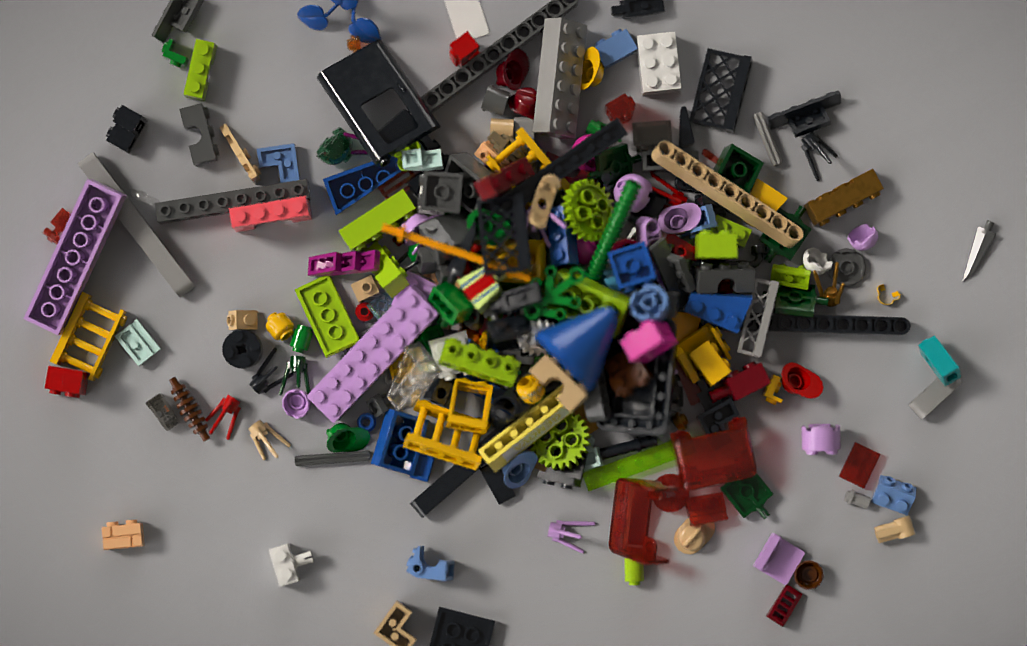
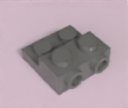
M424 171V175L420 174L419 186H423L422 194H418L417 205L421 206V210L460 213L463 174Z

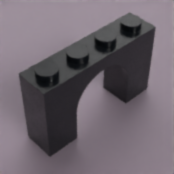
M403 109L380 128L378 133L386 144H390L417 129L419 125L410 112ZM428 135L418 140L425 151L441 148L440 144L435 139L432 140ZM442 153L443 169L431 171L444 172L449 155ZM418 171L405 183L417 198L420 192V174H424V171Z

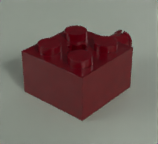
M753 361L743 366V371L738 372V370L727 374L725 376L726 379L722 381L724 385L709 392L713 403L728 395L732 401H736L770 384L771 381L762 363L756 364Z

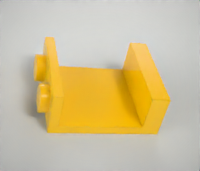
M709 322L678 342L676 346V359L685 375L693 384L700 379L696 374L698 368L688 355L706 341L714 342L719 349V356L723 354L728 360L732 359L728 352L731 350L725 341L722 342L720 338L723 336L717 326L714 328Z

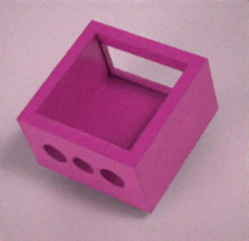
M651 320L640 325L641 328L637 331L633 330L625 335L626 338L620 341L630 361L639 363L650 362L678 343L667 323Z

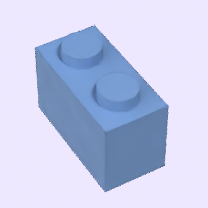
M618 29L611 34V38L607 40L603 38L595 43V48L600 54V62L603 64L604 70L637 52L638 47L627 29L623 31Z

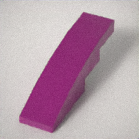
M380 251L332 252L309 257L308 276L347 275L377 271L380 267Z

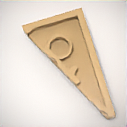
M226 124L219 127L240 163L249 174L250 179L254 184L261 181L259 175L262 173L256 164L252 166L249 159L251 156L246 148L241 149Z

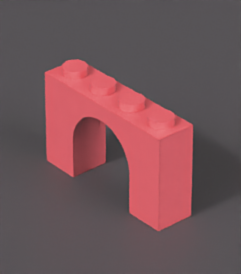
M306 196L229 209L231 225L236 232L256 229V225L268 222L291 220L294 223L312 220L310 202Z

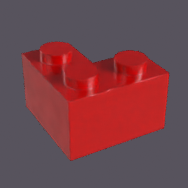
M48 366L44 388L50 389L49 393L61 395V391H63L65 396L80 398V394L86 395L89 373Z

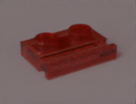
M854 442L838 477L864 489L880 454Z
M723 492L684 499L690 526L727 521L729 519L726 513Z

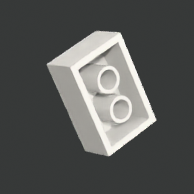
M675 32L638 35L636 37V45L638 47L637 54L642 96L680 92L681 80Z

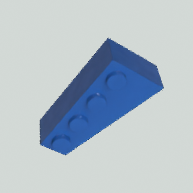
M392 156L390 163L385 167H377L371 161L323 179L335 214H339L400 173L402 170L397 165V158Z

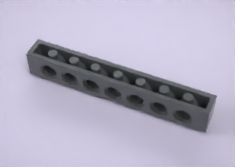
M303 179L155 203L157 222L165 224L228 214L230 208L306 196L310 201L311 195L308 180Z

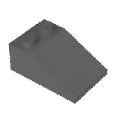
M465 210L460 211V213L433 217L418 225L419 235L459 248L469 231L467 219L470 212ZM475 238L472 248L474 245L481 244V240ZM426 246L439 266L454 257L450 253Z

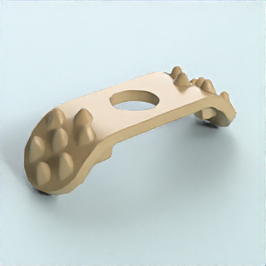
M555 175L544 176L536 190L528 216L529 221L536 228H547V220L554 197L560 187V179ZM539 199H544L546 201V209L539 208Z

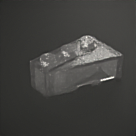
M421 342L405 346L403 360L398 365V374L394 377L387 395L388 400L398 412L412 408L442 373V369Z

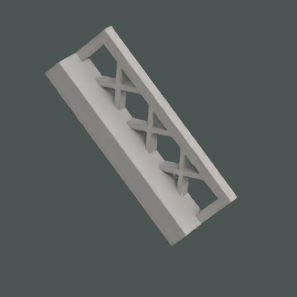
M755 277L754 292H751L753 299L745 316L737 353L761 358L779 282ZM758 283L769 285L767 293L760 297L756 290ZM757 301H760L763 305V311L755 315L752 306ZM755 319L759 328L758 331L751 334L747 326L750 321ZM749 338L754 343L753 352L742 350L743 342Z

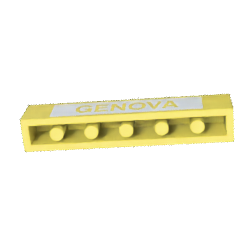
M563 384L478 450L495 473L571 414L557 400V397L563 391Z

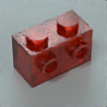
M626 93L607 103L604 111L610 121L618 118L622 124H625L632 120L636 104L631 96L627 97Z

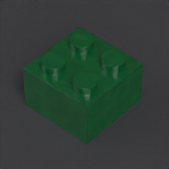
M730 144L723 149L713 171L749 193L764 162L736 145Z

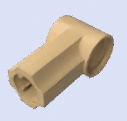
M910 516L901 517L893 520L894 522L874 527L878 543L915 535Z

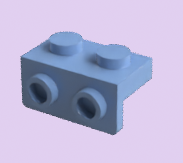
M712 204L699 207L702 213L699 224L694 229L682 234V237L689 236V239H693L702 230H710L717 227Z
M880 475L871 503L908 516L916 498V487L907 482L897 481L893 477Z

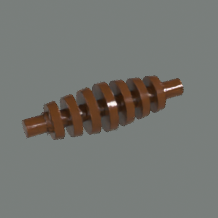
M176 377L169 380L173 387L171 394H177L173 399L175 402L181 401L176 406L178 409L185 408L179 412L180 415L188 414L184 421H192L188 426L190 429L196 428L193 433L200 435L203 442L209 440L210 437L206 432L208 425L202 424L205 421V417H198L202 414V410L195 411L200 405L198 402L191 405L196 399L193 396L187 398L191 393L189 390L183 391L186 388L185 384H179Z

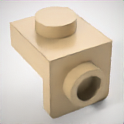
M257 310L229 311L227 316L229 330H258Z

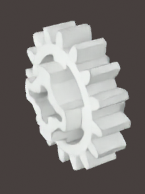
M538 319L536 323L531 320L532 334L517 337L519 347L524 353L529 352L530 356L533 353L539 356L540 352L547 354V351L534 337L539 331L555 324L554 322L549 323L548 319L544 320V322Z

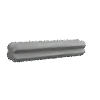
M758 112L753 115L772 166H778L782 163V159L763 112Z

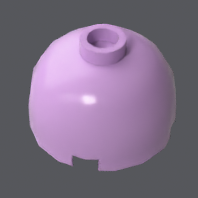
M633 173L624 175L617 181L613 195L615 202L619 201L618 198L622 196L620 193L624 190L623 186L626 185V180H634L640 183L642 189L639 190V195H636L637 200L634 201V206H631L633 208L632 212L635 213L643 209L649 202L650 198L648 195L649 191L652 192V186L646 178Z

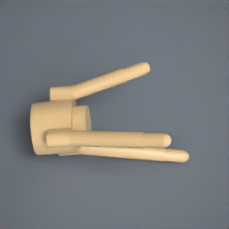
M259 420L248 429L263 460H266V457L258 441L261 439L275 458L279 457L265 437L268 434L267 431L287 447H291V444L275 432L267 422L263 424Z

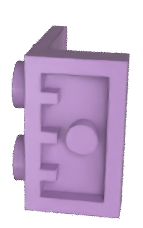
M772 533L753 566L780 583L787 585L805 552Z

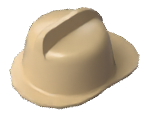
M702 512L689 516L675 532L674 543L677 549L684 554H694L701 550L715 532L714 520L711 516Z

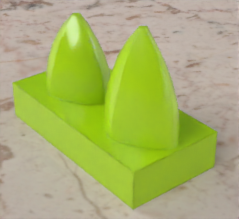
M785 263L773 264L770 281L779 282V285L808 290L811 271L806 270L804 264L797 268L789 267Z

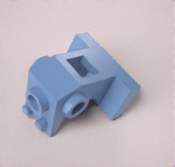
M425 546L413 548L412 552L415 554L414 556L411 555L408 559L406 572L416 578L441 581L454 580V560H441L438 565L432 567L424 560Z

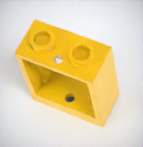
M464 377L455 378L446 428L484 435L494 385H489L485 381L473 382ZM458 390L485 395L482 420L454 415Z

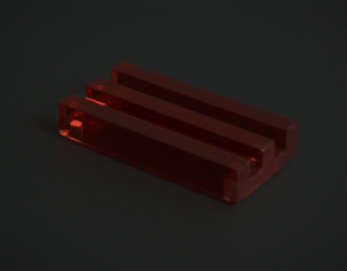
M401 171L380 185L378 189L384 198L388 199L390 198L388 197L390 193L404 185L415 174L413 171ZM406 173H410V176H408L407 178H405L404 180H402L386 192L384 191V188L398 180ZM408 186L403 188L405 192L410 190Z

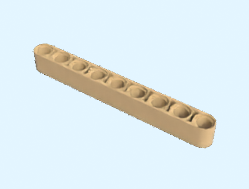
M662 141L652 151V159L658 165L784 247L791 248L803 238V231L798 225L672 143Z

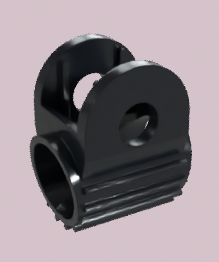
M517 385L504 392L502 396H498L490 405L489 424L492 425V428H496L497 431L505 430L537 405L534 403L523 406L517 398L519 397L516 389ZM498 409H504L511 414V416L508 418L498 417L494 411Z

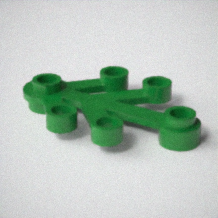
M554 265L546 267L544 301L525 307L523 310L525 317L532 321L538 320L541 316L554 317L557 320L566 318L567 311L564 308L552 310L544 307L549 303L578 308L582 304L579 296L570 298L558 295L573 283L582 282L586 277L584 269L581 267L571 269L569 277L553 289L554 276H556L558 271ZM549 268H552L554 270L553 275H550L548 273ZM576 271H579L581 273L580 278H577L575 276ZM535 277L530 281L531 284L534 280H538L540 287L543 285V281L539 277ZM577 299L578 305H574L572 300ZM532 307L536 308V314L531 313ZM558 311H562L564 313V316L559 317L557 314Z

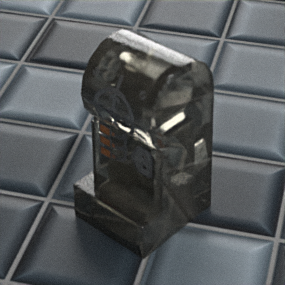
M162 393L157 394L145 403L166 431L180 423L174 410Z

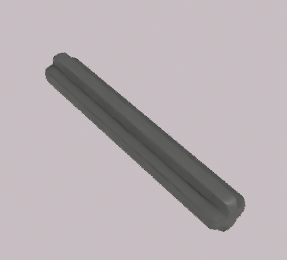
M370 451L301 455L295 456L294 460L295 466L370 461L371 454Z

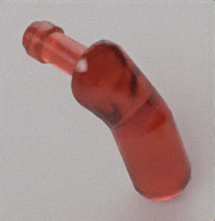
M708 149L702 150L704 157L715 164L717 163L718 158Z

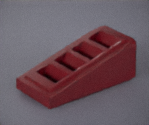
M788 584L785 585L766 614V617L783 627L803 594ZM788 591L796 596V598L793 600L785 593ZM782 598H785L786 600H788V601L791 602L792 604L789 606V605L785 604L784 602H782L781 600H782ZM779 604L788 609L786 613L778 608ZM777 611L778 613L783 615V618L780 619L773 613Z

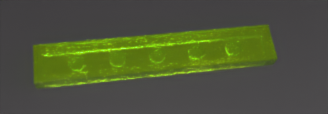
M688 434L587 471L583 474V479L589 492L697 451L691 435Z

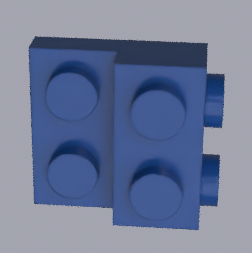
M645 241L608 252L620 292L624 291V294L634 292L637 286L654 285L653 281H656L657 278Z

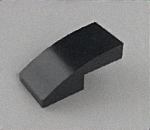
M488 464L479 469L499 505L516 496L513 489L505 485L502 469L495 473Z

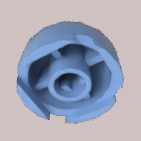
M645 285L640 291L636 290L630 298L629 307L633 316L641 323L648 320L661 322L669 312L670 303L667 294L661 287Z

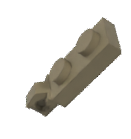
M492 131L487 137L494 144L493 148L499 154L515 141L509 135L502 134L500 136L495 131ZM520 146L506 160L512 163L526 157L529 151ZM533 160V161L530 163V164H531V167H533V165L536 163V161Z

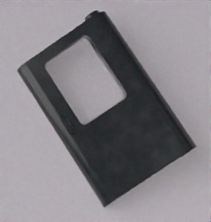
M382 40L373 41L324 69L317 76L318 81L377 167L387 166L391 161L392 155L441 128ZM393 89L419 126L396 141L386 144L361 107L386 91Z

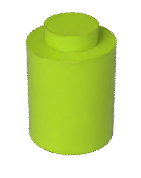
M640 557L624 558L625 582H629V585H640V581H644V559Z

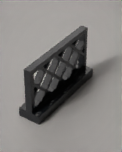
M710 48L707 49L689 119L690 123L735 133L753 62L751 56H741ZM711 54L719 55L722 62L712 67L709 62ZM731 59L740 60L738 67L732 71L726 64ZM724 64L729 73L719 78L715 69ZM713 71L717 80L707 85L704 80L705 75ZM731 75L734 79V85L726 89L721 81ZM720 83L724 91L714 96L710 88ZM708 89L713 98L703 104L700 95ZM727 94L730 99L729 104L721 108L717 99ZM715 101L720 109L710 115L705 106ZM704 108L708 117L703 120L694 119L696 112ZM722 112L725 117L724 124H716L712 117Z
M523 192L515 193L513 196L488 198L483 201L481 199L477 200L484 275L492 276L517 272L532 273ZM512 201L513 208L507 214L500 206L504 202ZM491 204L495 208L489 215H486L482 212V205ZM497 210L505 215L499 224L491 219ZM508 218L515 224L510 232L502 227ZM488 221L497 226L491 234L484 230V226ZM499 229L507 234L501 243L493 237ZM510 237L517 243L512 251L504 246ZM490 239L499 245L493 253L486 249V244ZM501 247L509 253L503 262L495 256ZM511 256H514L519 262V267L510 268L506 265V262ZM492 258L500 263L496 270L488 271V263Z

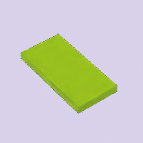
M322 276L295 289L326 358L354 346L360 340L331 276Z

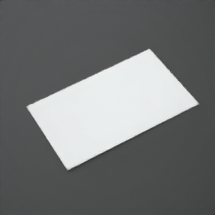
M444 0L456 38H459L467 31L474 39L490 34L479 0Z

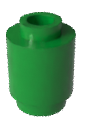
M299 324L297 328H294L290 346L293 347L292 351L302 354L304 350L308 351L313 335L311 333L312 328Z

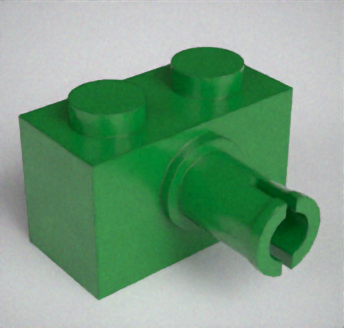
M448 282L434 286L428 298L432 306L441 314L437 323H440L442 327H448L449 324L453 326L468 320L475 307L455 285Z

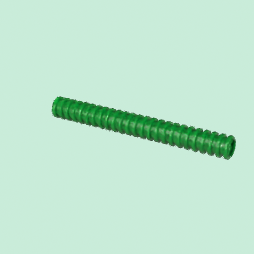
M626 180V185L623 186L624 190L620 193L622 196H619V201L616 202L617 207H614V212L611 213L612 217L609 218V223L606 224L607 228L604 229L605 233L602 234V238L599 240L600 244L597 245V249L594 251L595 254L592 256V260H590L591 265H588V270L585 271L586 277L599 283V280H601V275L604 273L603 270L606 269V265L609 262L608 252H611L613 245L618 241L617 238H620V233L623 231L622 228L625 227L624 222H627V217L630 215L629 212L633 209L631 206H634V201L637 200L636 195H639V190L642 189L641 184L634 180Z

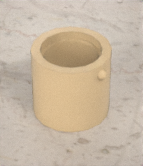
M491 118L490 133L495 131L500 136L505 134L513 138L514 119Z

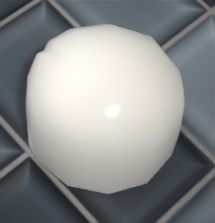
M814 247L807 249L803 254L804 267L806 270H810L811 274H813V271H817L818 275L828 272L832 268L833 262L827 260V253H822Z

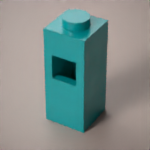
M935 335L923 340L918 345L922 357L945 387L962 377L958 365Z

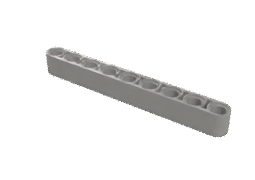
M94 152L78 163L88 179H94L125 194ZM127 196L117 217L174 292L181 298L195 287L194 283Z

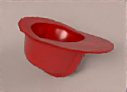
M793 362L783 367L780 380L782 381L783 388L788 393L799 394L808 399H814L821 395L824 388L823 382L815 373Z

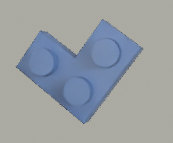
M294 143L257 149L259 168L278 166L281 183L300 180Z

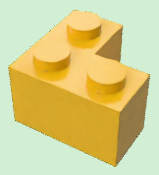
M706 341L688 356L698 368V373L700 376H703L708 387H711L731 372L729 369L731 365L725 358L721 359L718 355L719 349L714 342Z

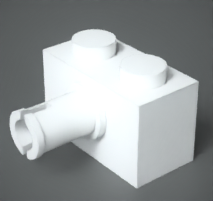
M289 543L269 549L279 586L299 581L298 567L314 563L313 557L305 559L312 556L311 551L294 556Z

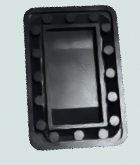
M627 316L621 334L615 339L612 338L605 361L624 349L620 341L626 338L625 335L641 328L640 325L642 323L634 316ZM671 319L662 320L661 322L669 325L677 340L676 323ZM677 344L647 363L654 377L649 380V384L633 390L634 393L626 398L615 394L608 380L610 376L604 367L611 417L609 420L597 422V426L601 430L655 436L666 434L669 428L673 398Z

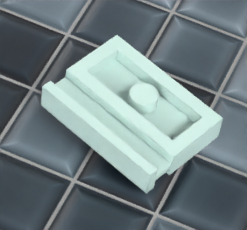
M138 319L134 320L133 323L129 324L115 336L139 367L161 350Z

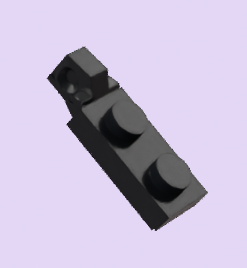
M663 0L619 1L620 5L611 6L612 16L622 15V18L627 19L665 12Z
M534 282L501 293V296L498 297L499 300L489 303L492 312L502 311L505 314L543 302L540 283Z

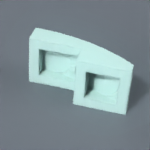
M421 148L401 151L404 170L431 171L443 169L441 149L421 152Z

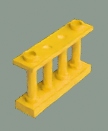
M522 127L515 132L518 135L516 140L494 159L490 155L486 156L488 159L486 164L492 171H499L501 169L499 164L520 146L526 145L530 149L527 155L530 163L538 159L542 164L541 169L551 163ZM565 178L560 180L559 191L561 189L564 191L570 189V184ZM539 199L538 204L541 205L545 200ZM533 201L525 204L526 210L532 205Z
M82 292L50 362L56 365H60L61 362H67L90 373L88 379L95 381L102 374L103 369L101 366L120 326L123 327L127 321V316H125L127 312L120 309L119 314H116L93 303V300H91L92 296ZM92 310L115 321L111 331L86 321L83 317L85 311ZM83 327L106 338L103 348L100 349L77 338V335H75L77 328ZM69 345H76L97 355L98 358L95 365L91 366L68 355L66 351Z
M418 399L413 409L419 412L414 433H408L403 447L476 471L482 459V456L476 454L481 434L473 433L469 451L458 448L461 430L454 429L449 446L442 444L440 437L444 423L448 418L449 409L434 405L428 400ZM454 411V415L482 420V418H474ZM427 415L438 418L431 440L421 436ZM487 422V427L484 434H486L488 429L490 428L491 424H489V422Z

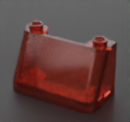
M746 417L732 419L728 424L729 430L691 438L690 433L684 430L670 433L676 471L684 490H697L756 475V460Z

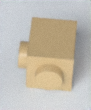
M372 275L350 284L359 303L380 294L379 289L382 288L377 279H373Z

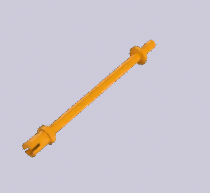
M383 223L381 231L399 236V242L402 241V238L483 265V257L405 231L406 225L399 229ZM492 259L488 263V267L494 269L500 266L498 261ZM513 262L508 264L510 268L518 267ZM517 272L506 275L509 278L515 277L529 282L532 273Z

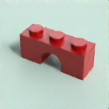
M468 31L449 44L450 60L456 67L458 65L462 67L480 54L478 51L480 49L479 45Z

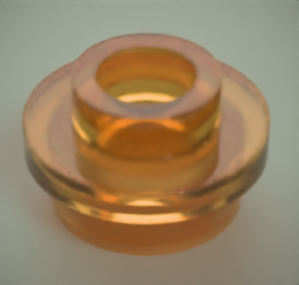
M350 35V39H347L348 50H352V53L361 49L359 36Z

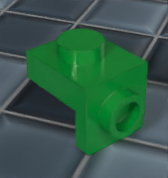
M169 39L163 45L162 56L170 61L169 64L180 68V66L186 67L189 60L185 56L172 52L176 42L173 39Z

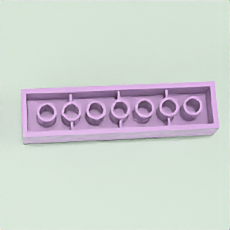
M94 179L86 180L24 316L25 320L56 335L63 334L127 195Z
M416 285L410 286L306 397L334 424L360 399L440 313L428 301V297Z

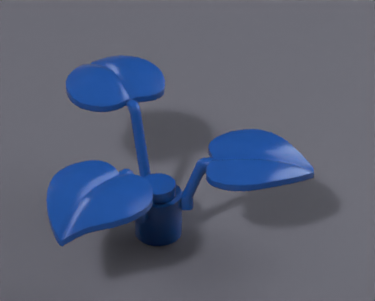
M331 0L335 5L327 13H324L323 9L318 5H306L297 13L298 18L309 28L323 30L328 25L326 17L340 5L345 10L352 9L351 21L353 23L349 25L348 30L353 38L363 43H372L382 39L378 27L372 20L368 18L355 19L358 0Z

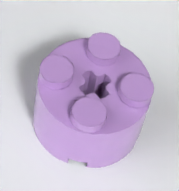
M809 424V428H806L805 425L801 426L802 450H805L808 455H816L818 451H825L826 454H838V450L841 449L840 425L835 424V428L831 427V424Z

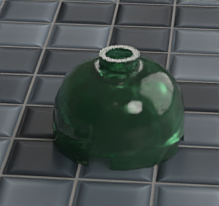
M338 127L332 132L334 136L327 137L320 145L316 157L328 165H338L341 162L346 163L352 157L350 153L353 148L352 139L344 136L343 134L346 131Z

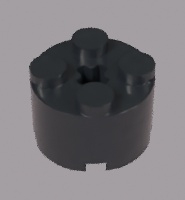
M236 330L230 333L223 342L222 355L233 367L250 368L256 365L262 357L263 346L261 340L253 332ZM245 344V349L247 350V352H242L240 354V349L238 348L239 346H244Z

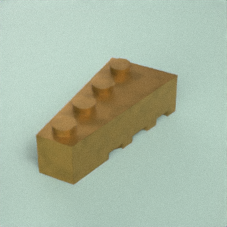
M872 168L851 179L849 182L834 188L832 191L822 194L815 200L807 202L803 207L806 209L813 225L819 224L821 227L831 222L829 218L836 215L838 218L846 214L847 208L853 206L855 209L863 205L864 199L869 197L872 200L880 196L879 191L884 188Z

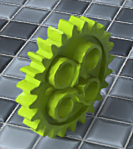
M588 179L574 182L575 184L569 185L570 189L565 190L567 195L562 197L566 201V203L561 204L565 208L562 214L567 216L564 222L569 221L567 228H573L572 234L578 233V239L583 238L585 242L589 240L590 242L598 241L602 238V234L605 233L604 229L607 228L606 224L609 223V218L612 217L611 213L614 207L611 206V203L614 200H609L610 192L605 194L606 187L600 188V182L594 183L593 179L589 181Z
M574 412L568 415L531 444L534 446L530 450L536 452L535 454L540 464L543 465L545 463V467L548 469L552 465V469L555 471L559 466L564 471L565 465L571 469L572 462L578 465V458L584 460L582 453L589 452L585 449V446L591 445L590 442L586 441V439L591 438V435L586 433L590 428L585 426L587 422L584 419L581 420L582 417L579 414L575 416ZM566 422V427L563 430H559L560 425ZM547 434H551L550 439L548 441H544V437ZM576 437V443L570 445V440ZM557 449H561V453L558 456H554V452Z

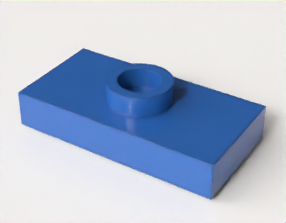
M420 453L414 475H410V477L428 482L435 457Z

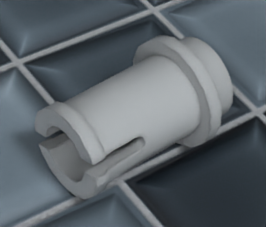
M848 490L844 501L849 505L852 503L867 509L870 497L855 493V490Z

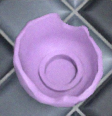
M868 224L854 228L847 237L852 247L859 251L869 250L875 246L879 239L875 227L871 228Z
M292 389L286 392L282 399V407L288 416L299 419L309 412L311 401L306 397L308 394L305 391Z

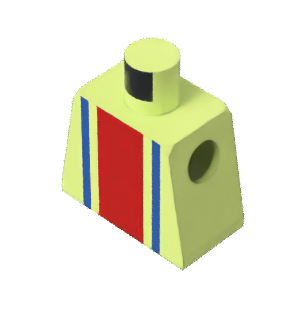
M484 267L459 279L457 283L479 313L483 314L489 308V303L496 301L501 293H503L498 283L507 277L505 274L485 276Z

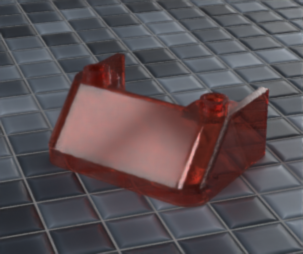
M619 478L615 484L609 535V548L611 552L644 565L669 563V559L657 555V543L654 538L648 536L652 500H660L664 492L678 491V487L654 480Z

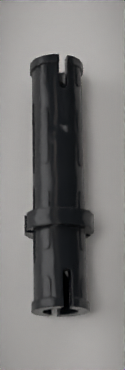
M649 435L641 438L635 437L634 440L600 448L599 450L602 460L630 452H641L642 449L658 446L655 435Z

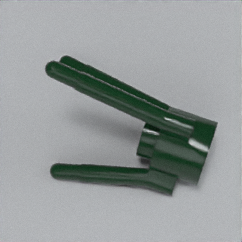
M291 356L290 362L286 363L279 395L283 394L290 369H292V373H297V388H300L301 373H304L306 393L309 394L311 392L306 357Z

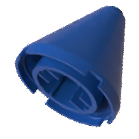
M604 306L543 329L534 338L579 383L591 391L597 384L618 322L616 318L618 313L610 306L608 309Z

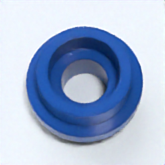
M363 413L357 419V426L370 432L376 426V419L370 413ZM364 419L370 420L369 426L363 424Z

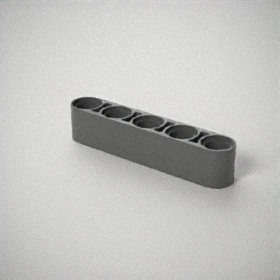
M602 366L596 386L591 391L588 390L586 392L588 399L584 402L589 422L605 421L611 417L604 366Z

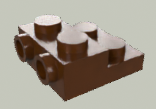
M624 349L603 363L610 376L608 380L615 394L620 397H629L634 393L633 390L649 384V380L654 377L647 363L631 362Z

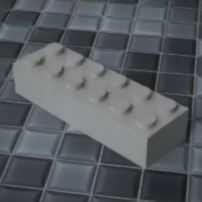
M562 17L546 18L544 21L533 133L557 139H574L576 136L587 25Z

